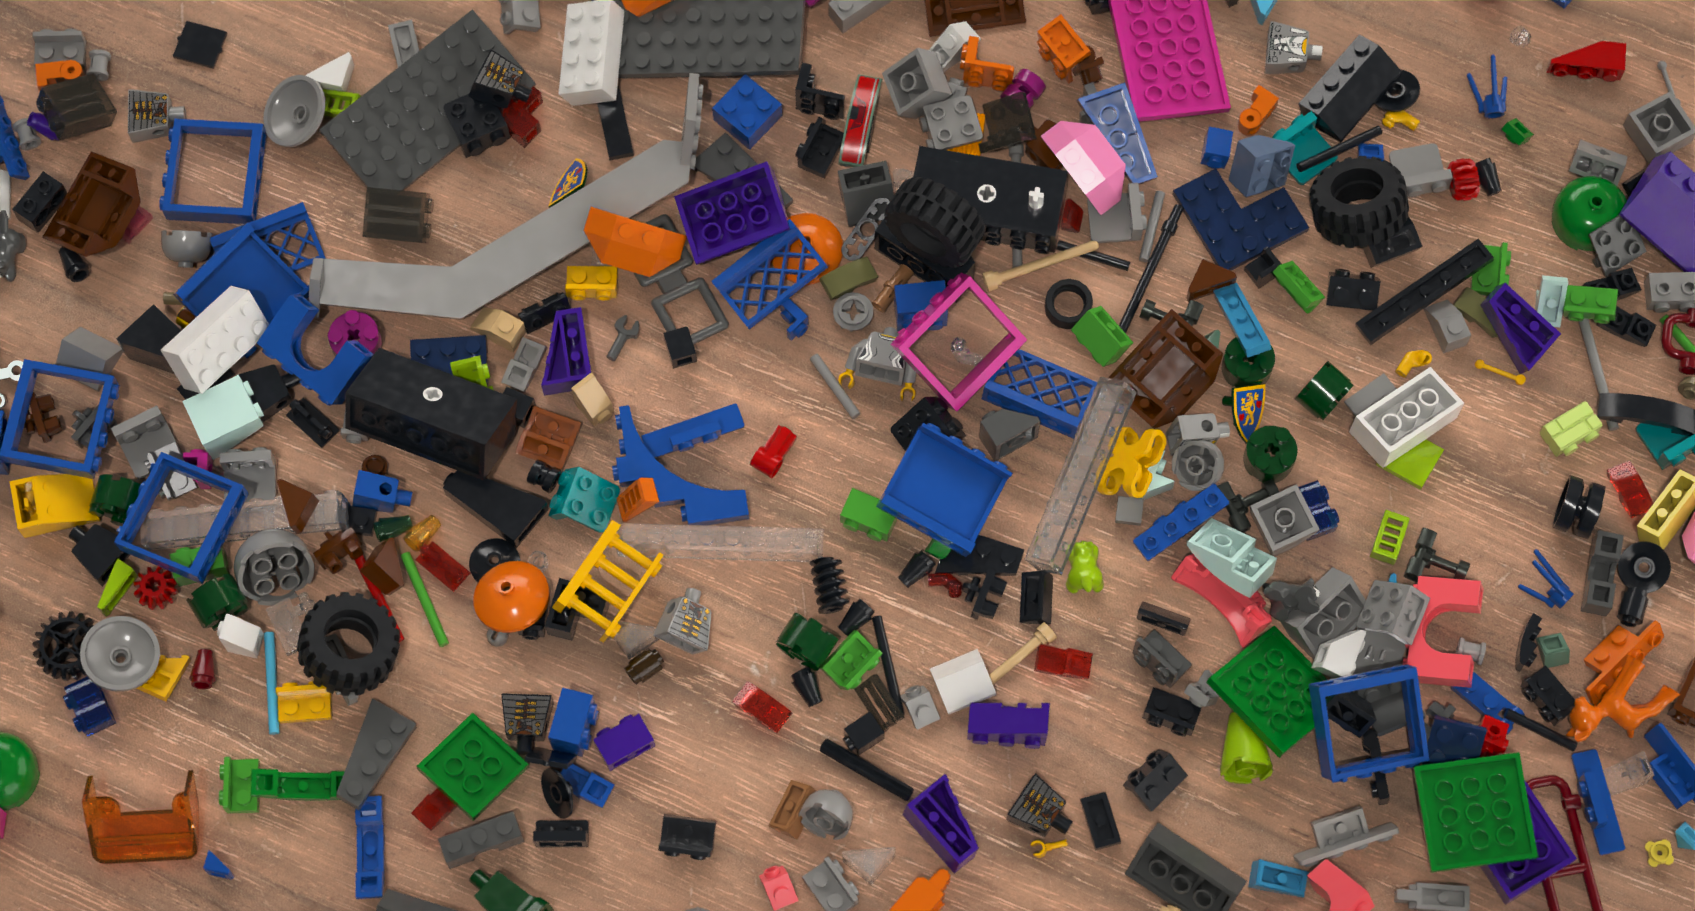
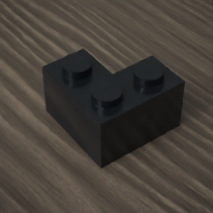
M559 578L545 629L547 635L572 641L579 617H587L572 607L570 609L565 607L561 613L552 608L570 582V580ZM579 586L575 592L579 596L577 599L606 618L610 603L585 587L583 589Z

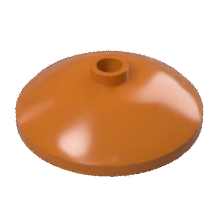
M801 213L790 216L787 219H791L828 266L827 269L806 285L819 283L820 277L837 269L842 261L843 240L841 234L832 222L820 215ZM800 239L791 244L789 252H802L803 244ZM775 257L771 260L774 268L782 269L783 257ZM788 257L787 269L798 270L800 258ZM805 258L804 270H813L819 265L818 261ZM786 274L785 279L796 283L797 275Z
M523 561L501 563L486 572L479 580L473 596L474 609L481 622L488 628L503 633L518 632L533 625L544 614L550 599V588L546 577L536 566ZM506 587H511L508 591H503Z

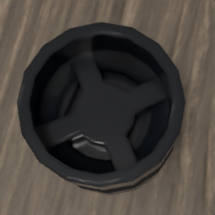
M538 459L531 467L526 481L532 485H539L543 491L551 493L558 484L561 471L555 467H547L545 462Z

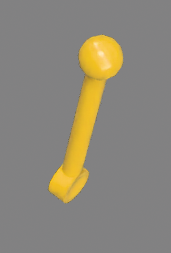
M1481 359L1475 362L1477 369L1484 368L1515 380L1517 385H1523L1526 381L1525 376L1522 374L1513 375L1487 365Z

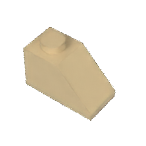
M483 307L470 327L474 332L486 335L487 339L514 353L522 337L526 334L523 321L503 310Z
M590 373L571 389L575 405L591 424L596 426L599 422L603 424L609 420L614 410L609 397L595 376Z

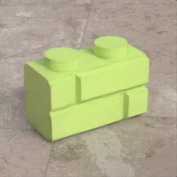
M1584 401L1544 425L1539 433L1556 457L1563 453L1565 456H1568L1579 448L1577 445L1585 441L1588 444L1599 437L1598 432L1603 425L1597 415L1593 413L1589 404Z

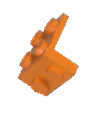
M969 36L968 45L963 44L960 69H964V83L971 87L986 86L992 87L996 91H1004L1009 84H1012L1014 67L1006 64L976 60L979 37Z

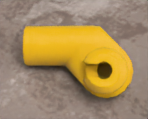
M1404 110L1399 112L1387 111L1382 119V124L1388 128L1394 127L1395 123H1402L1412 131H1415L1421 122Z
M1425 350L1409 351L1405 354L1395 372L1405 378L1411 368L1428 365L1432 361V355Z

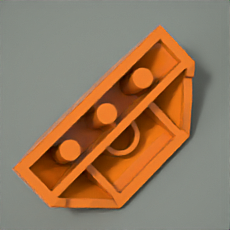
M591 206L583 230L601 263L647 277L653 276L680 260L687 237L680 233Z

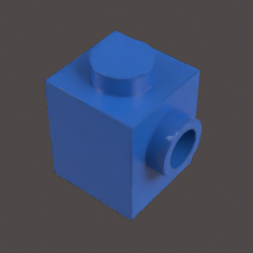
M1209 126L1204 138L1200 164L1207 165L1210 168L1225 169L1230 157L1233 131Z

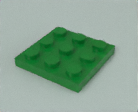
M472 712L417 765V770L474 821L529 768V764L524 762L525 760Z

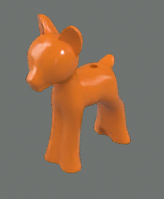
M1628 655L1618 678L1596 706L1589 704L1583 696L1574 700L1575 706L1572 708L1569 718L1572 728L1566 736H1574L1577 742H1583L1597 728L1604 717H1609L1626 730L1629 738H1633L1634 730L1644 720L1656 717L1680 694L1672 688L1663 685L1648 703L1630 705L1624 699V696L1645 665L1638 659Z

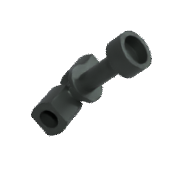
M1146 299L1139 318L1149 321L1150 317L1161 321L1167 312L1155 308L1156 302ZM1190 300L1185 313L1179 312V315L1193 327L1194 324H1197L1204 305Z
M1272 479L1262 483L1261 490L1244 498L1240 494L1235 496L1229 482L1217 486L1229 501L1226 509L1230 515L1228 521L1232 528L1242 533L1250 530L1251 524L1245 515L1248 513V507L1279 493L1278 487Z
M1422 528L1415 545L1417 551L1415 556L1411 557L1404 577L1418 582V576L1422 575L1424 567L1429 569L1433 565L1454 573L1453 579L1464 580L1470 563L1460 560L1459 564L1436 556V550L1432 549L1437 533L1431 529Z

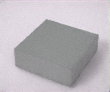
M1118 496L1115 523L1141 526L1144 499Z

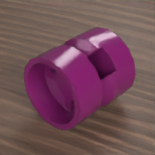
M1020 69L1012 80L1013 84H1009L1000 95L1006 107L1022 116L1027 114L1034 105L1033 100H1037L1046 89L1043 80L1028 69Z

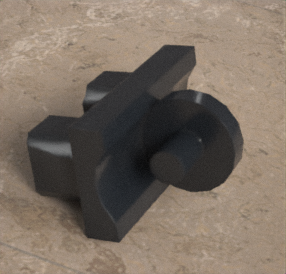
M991 569L988 570L981 588L978 587L980 579L977 577H973L971 584L963 583L961 590L967 593L964 599L965 602L972 603L973 598L977 597L971 617L977 620L979 616L990 619L994 618L999 604L986 600L988 592L1002 597L1007 582L996 577V571Z

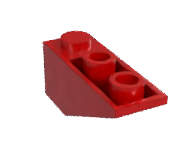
M1600 41L1553 58L1548 65L1546 73H1552L1559 77L1572 75L1578 76L1581 79L1601 78L1608 82L1621 80L1625 72L1627 43Z

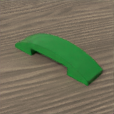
M251 769V796L299 801L340 800L337 798L336 793L345 771L300 773L278 772L277 769Z

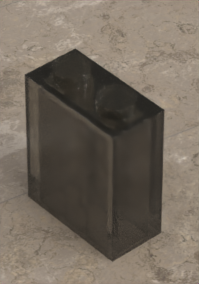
M94 73L44 86L41 88L36 101L38 110L44 114L49 128L52 132H55L59 141L110 127L117 114V110Z
M367 187L362 237L426 243V238L431 236V224L428 223L429 213L432 214L434 200L430 198V193Z

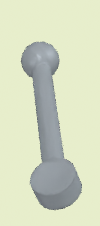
M1660 61L1657 64V68L1662 72L1668 92L1671 91L1675 97L1666 71L1667 63Z

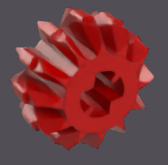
M1464 158L1451 161L1448 169H1451L1453 177L1449 186L1452 197L1457 201L1477 198L1480 191V182L1475 162Z
M158 566L155 572H153L151 567H147L146 571L148 574L138 573L141 581L133 582V586L137 588L133 594L136 598H140L139 603L141 606L148 604V608L154 610L156 604H158L160 609H164L165 605L163 602L165 601L173 604L170 595H176L178 591L174 588L177 582L174 578H171V571L166 570L163 572V569ZM158 584V590L153 592V586Z

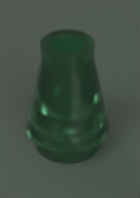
M409 515L379 518L377 522L373 523L378 542L385 541L388 538H396L413 529Z

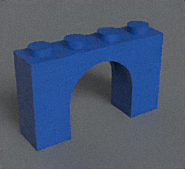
M290 294L257 341V344L263 348L262 352L271 359H277L282 364L281 368L292 375L295 374L300 378L299 382L301 385L318 393V398L323 403L329 406L343 404L346 399V391L374 354L358 341H346L326 368L317 370L310 366L303 357L301 340L305 330L319 309L301 294Z

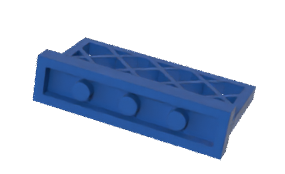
M303 202L249 223L255 229L253 232L259 238L266 236L265 240L262 241L268 247L279 251L277 254L279 258L282 253L295 257L292 266L289 267L293 272L312 266L314 258L326 259ZM306 222L308 231L305 238L292 234L296 224ZM242 226L211 237L210 242L214 252L224 245ZM275 232L286 235L281 247L268 242L271 235ZM310 234L314 242L308 240ZM290 237L302 241L297 254L285 249ZM309 244L316 247L319 256L307 259L302 257L301 254L305 245Z
M791 219L788 220L790 230L764 239L711 281L748 329H751L828 268L827 264ZM800 239L803 243L802 252H789L791 244ZM775 257H783L782 269L770 268L771 260ZM788 257L800 258L798 270L787 269ZM805 258L818 261L819 265L813 270H804ZM756 272L764 273L762 284H750L751 276ZM769 273L781 274L779 285H767ZM786 274L797 275V281L794 285L784 286ZM736 288H744L742 300L731 299L728 294ZM749 289H761L759 301L747 300ZM766 290H778L777 298L772 302H765ZM746 305L758 306L757 314L748 320L745 317Z
M1018 349L1013 355L1019 358L1021 364L1009 367L1006 361L986 382L982 400L1006 410L1038 417L1040 425L1074 439L1099 387V383ZM1040 366L1044 373L1032 377L1028 367ZM1024 369L1027 379L1016 382L1012 372ZM1007 374L1011 384L1003 386L996 383L995 380L997 376ZM1061 375L1065 377L1067 383L1056 387L1051 377ZM1047 378L1051 388L1039 392L1035 382ZM1031 384L1034 394L1026 396L1020 392L1018 387ZM1084 385L1091 388L1089 394L1079 397L1075 387ZM1070 388L1074 398L1062 402L1058 392ZM1054 394L1057 404H1045L1042 397ZM1077 403L1080 410L1078 417L1067 413L1065 407Z

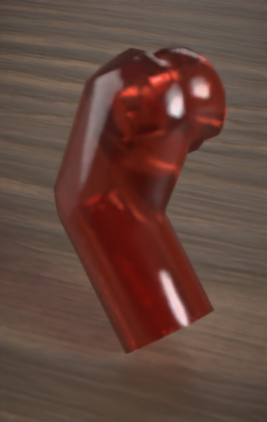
M928 574V587L944 586L948 589V595L951 598H959L962 595V583L952 574Z

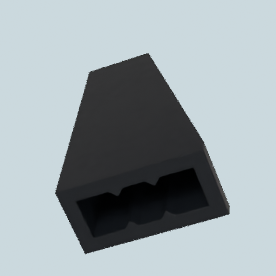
M460 471L450 473L443 483V490L447 497L516 548L549 510L547 502L542 498L487 478L481 480Z

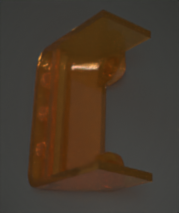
M188 770L184 792H180L173 797L172 809L121 812L120 804L116 799L109 796L97 797L93 776H87L82 807L92 857L97 862L116 864L187 860L197 854L199 846V800L193 770Z

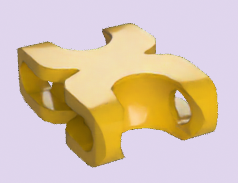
M1119 427L1109 445V451L1114 456L1106 459L1101 464L1096 476L1095 486L1098 492L1103 495H1114L1122 485L1124 491L1130 497H1143L1152 481V473L1148 468L1160 461L1167 441L1164 433L1159 429L1145 430L1139 439L1138 434L1131 427Z

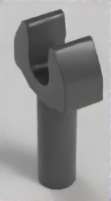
M627 315L616 321L614 326L615 330L618 331V336L606 356L609 360L615 361L626 340L638 338L640 334L639 321H636L630 330L624 329L628 321Z

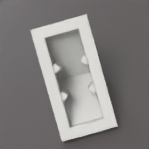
M348 52L308 73L306 76L317 81L322 89L346 92L354 69L352 56Z

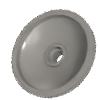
M295 75L283 80L273 90L264 110V127L268 137L274 143L283 147H295L306 142L317 131L325 111V96L319 83L308 76Z
M114 616L98 622L87 632L81 644L80 659L85 674L93 683L106 690L123 692L138 688L153 676L160 660V647L156 635L145 623L128 616ZM120 656L126 659L122 663L116 661Z

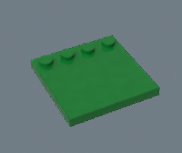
M1273 626L1209 677L1206 683L1280 758L1315 729L1309 684L1326 681L1327 679L1320 672L1312 669V663Z
M1520 752L1413 767L1431 873L1538 858Z

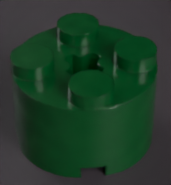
M1235 337L1226 347L1222 361V374L1227 383L1235 387L1266 384L1275 364V353L1272 346L1271 350L1247 358L1237 338Z
M1327 361L1295 400L1317 419L1324 420L1338 404L1334 400L1336 399L1339 402L1354 385L1346 375Z
M1264 426L1257 429L1251 434L1244 451L1243 462L1246 471L1262 483L1270 479L1275 483L1282 481L1291 472L1298 453L1296 441L1290 434V431L1284 427Z
M102 474L98 478L89 505V513L98 517L105 516L111 518V523L123 526L127 518V510L132 503H135L141 484L121 477L120 481L112 480L113 475Z
M224 574L223 577L225 579L219 582L216 578L211 579L191 593L193 599L187 598L186 601L202 628L212 627L216 631L220 621H224L226 614L238 617L248 611L249 608L246 605L248 600L240 591L232 574Z
M795 612L779 635L776 646L793 660L797 658L802 661L801 664L803 666L818 671L834 648L838 638L829 632H823L821 630L823 625L815 619L809 618L807 621L805 617Z

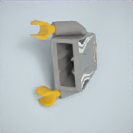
M893 327L885 328L883 333L874 331L870 333L868 339H863L854 345L850 350L845 368H847L846 372L840 374L838 378L839 384L842 385L845 378H850L851 381L848 388H853L855 384L852 376L854 371L855 376L902 386V383L905 382V387L900 392V399L903 401V393L909 391L912 394V402L915 398V390L912 388V384L915 383L916 372L890 345L898 336V331Z

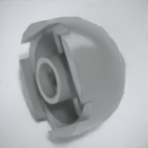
M163 230L161 231L162 250L169 260L178 262V267L193 268V263L202 262L209 255L212 246L210 242L212 233L207 232V237H201L200 231L172 230V235H167V231Z
M1191 440L1186 442L1188 444L1179 446L1175 450L1172 458V471L1177 475L1181 486L1188 490L1201 491L1212 484H1216L1221 479L1224 472V458L1222 452L1212 442L1208 440Z
M837 790L815 791L809 795L799 812V817H803L801 823L806 829L822 838H826V834L834 836L833 840L844 838L853 820L852 806L843 794Z

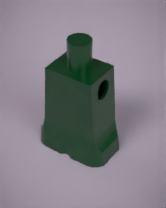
M478 869L469 879L479 889L474 897L486 911L554 910L550 903L542 898L529 895L499 871L490 878Z

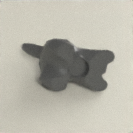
M2 210L0 212V278L5 275L6 280L12 282L16 277L15 256L17 253L20 254L25 251L26 238L22 233L8 228V216L6 211Z
M1312 578L1303 585L1288 584L1283 581H1275L1271 584L1264 583L1262 585L1264 596L1271 602L1270 614L1276 620L1285 621L1292 610L1314 614L1320 609L1319 605L1314 602L1319 597L1320 592L1314 585Z

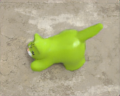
M1081 540L1076 542L1074 546L1070 545L1067 548L1066 555L1071 564V570L1066 581V588L1071 593L1076 594L1080 589H1084L1086 592L1093 590L1097 593L1104 588L1102 573L1097 567L1098 547L1092 542Z

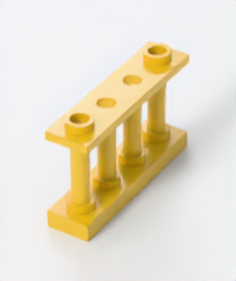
M614 520L607 526L552 606L559 613L565 607L569 609L572 607L603 628L605 632L599 639L603 643L609 636L611 638L615 637L621 628L618 622L649 576L654 578L663 566L659 563L663 557L662 553L659 552L654 560L651 561L619 538L620 535L616 533L621 525ZM607 546L616 548L646 569L639 581L605 558L606 555L603 554V551ZM593 566L597 569L598 567L602 568L633 590L626 601L592 579V575L589 572ZM579 586L583 589L585 587L619 610L612 622L577 599L579 596L575 592Z

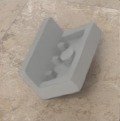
M499 0L502 11L500 22L503 25L504 34H510L514 29L537 32L541 28L538 0Z

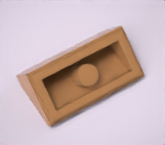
M791 780L768 826L791 838L798 839L804 828L801 823L803 817H799L800 809L809 795L816 790L812 786Z

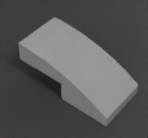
M522 337L514 359L510 360L501 382L525 392L543 359L547 347Z

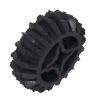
M69 611L67 618L62 612H59L58 620L49 616L51 623L48 626L45 623H41L44 631L35 632V636L40 639L33 642V646L37 648L33 652V656L39 658L36 662L37 665L44 667L43 672L45 674L52 672L51 676L54 679H58L61 675L62 679L67 681L71 674L74 680H78L79 672L87 676L81 664L80 645L82 644L83 637L94 626V621L91 618L85 619L82 613L75 617L73 611ZM76 628V630L72 629L67 634L59 633L65 629ZM52 639L56 641V648L53 651V656L50 658L49 647ZM61 640L66 644L68 643L69 645H72L76 652L73 651L71 648L69 649L67 647H64ZM70 658L77 659L75 662L69 664H60L61 662L64 663L66 660Z

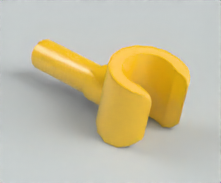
M1066 839L1046 844L1035 840L1030 846H1042L1043 849L1040 853L1033 854L1036 858H1042L1046 855L1047 851L1068 846Z

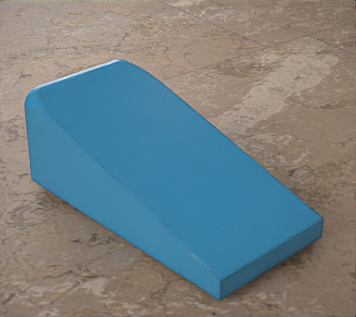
M1259 859L1252 863L1249 887L1304 898L1308 871Z

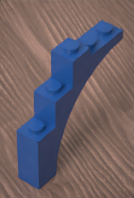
M629 405L619 407L620 414L615 415L617 430L622 429L623 439H619L621 455L626 454V456L616 458L617 465L612 466L614 481L619 480L620 487H628L639 478H653L659 502L654 507L685 503V506H681L680 509L682 522L687 521L688 528L749 519L745 490L724 491L704 488L687 482L671 473L652 456L643 444L634 426Z

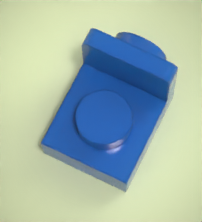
M787 299L780 305V315L788 324L793 323L787 329V337L792 341L796 336L799 338L807 331L809 321L808 316L793 301Z

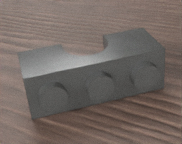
M1598 530L1592 538L1581 612L1606 617L1611 611L1616 584L1613 583L1614 574L1621 557L1624 535Z
M513 811L438 838L449 869L474 861V857L482 852L492 849L502 851L524 843Z

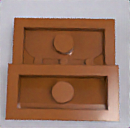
M533 406L526 429L522 431L515 453L536 461L539 459L547 465L563 470L580 432L582 422Z

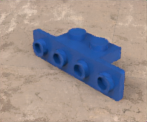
M0 96V163L5 162L10 177L27 180L30 177L27 164L22 157L19 142L15 137L11 120L8 118L4 101Z
M735 403L644 434L641 438L652 456L657 458L678 450L680 452L690 450L695 444L701 442L704 444L713 442L718 439V436L744 428V422L738 405Z
M1212 484L1188 502L1183 501L1178 504L1168 516L1163 515L1158 518L1151 528L1133 540V544L1143 557L1150 561L1228 506L1229 501L1216 484Z
M1659 723L1644 736L1659 757L1651 761L1644 768L1675 808L1679 809L1692 799L1695 802V765L1665 726Z
M1593 749L1572 754L1571 759L1578 780V793L1583 798L1585 817L1591 825L1599 855L1624 851L1625 844L1597 750Z

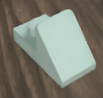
M1542 275L1540 290L1536 291L1535 310L1553 327H1560L1568 278Z
M1165 451L1160 461L1148 468L1152 473V481L1146 494L1140 499L1145 500L1173 489L1175 481L1161 476L1167 463L1163 459Z

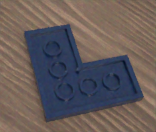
M1214 169L1174 189L1172 193L1178 204L1184 208V214L1214 263L1230 271L1261 256L1262 250L1268 246L1270 250H1273L1309 231L1308 224L1285 187L1241 209L1218 170Z

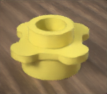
M1663 839L1655 843L1652 841L1646 843L1645 850L1648 852V864L1651 867H1657L1658 864L1671 865L1674 862L1671 843L1668 840ZM1657 851H1661L1662 855L1659 856Z

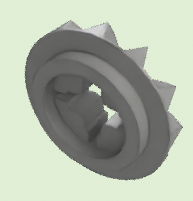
M860 293L844 294L834 304V319L841 329L845 328L850 332L854 330L862 331L865 326L870 324L873 317L872 303L866 296ZM853 304H855L856 311L860 313L856 314L854 321L851 320L850 314L846 313V311H851Z

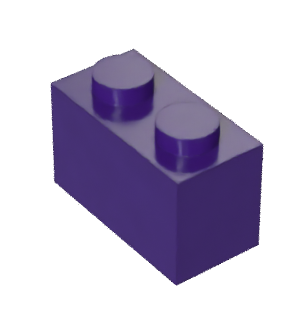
M631 714L619 721V725L612 729L610 727L602 729L596 734L597 737L593 739L609 771L655 747V741L640 714L635 716Z

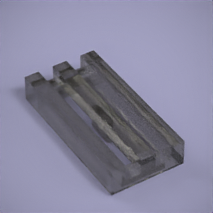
M877 674L872 675L854 689L868 712H871L884 732L897 724L896 722L905 718ZM872 683L874 684V686H875L876 689L878 690L879 694L881 695V697H882L883 700L885 701L886 705L888 706V708H889L890 711L892 712L893 716L891 715V713H890L889 710L887 709L886 705L884 704V702L882 701V699H881L880 696L878 695V693H877V691L875 690V688L873 687ZM865 688H867L872 698L874 699V702L885 716L887 720L886 723L883 721L882 717L880 716L875 706L869 699L868 695L864 691Z

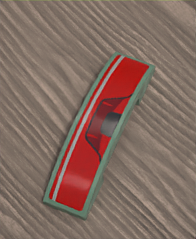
M859 74L857 76L847 115L838 165L849 167L864 165L871 125L882 84L881 78Z

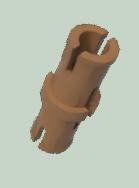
M901 264L892 278L885 281L883 290L872 302L874 308L882 313L886 312V309L894 300V285L906 284L911 276L914 275L909 267Z

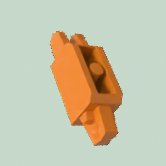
M939 869L929 881L925 877L916 878L889 911H941L945 905L942 902L945 895L943 891L949 885L948 883H950L951 875L948 870Z

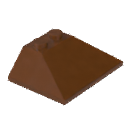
M924 0L929 37L942 35L950 24L967 22L973 30L1026 23L1023 0Z
M91 151L42 238L85 257L117 246L141 203L135 169Z
M1171 309L1103 384L1155 429L1173 422L1177 416L1184 415L1215 382L1223 353Z

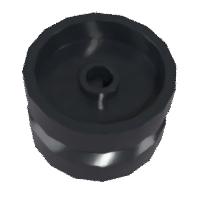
M1569 475L1556 509L1552 527L1566 532L1570 529L1575 518L1574 534L1589 539L1602 509L1606 486L1591 482L1586 488L1584 495H1582L1584 480Z

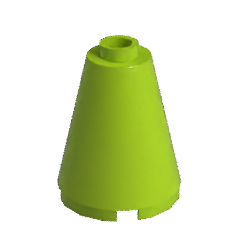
M1235 712L1231 713L1228 719L1220 766L1221 776L1224 775V780L1235 784H1250L1253 778L1260 777V781L1267 779L1273 773V765L1265 743Z

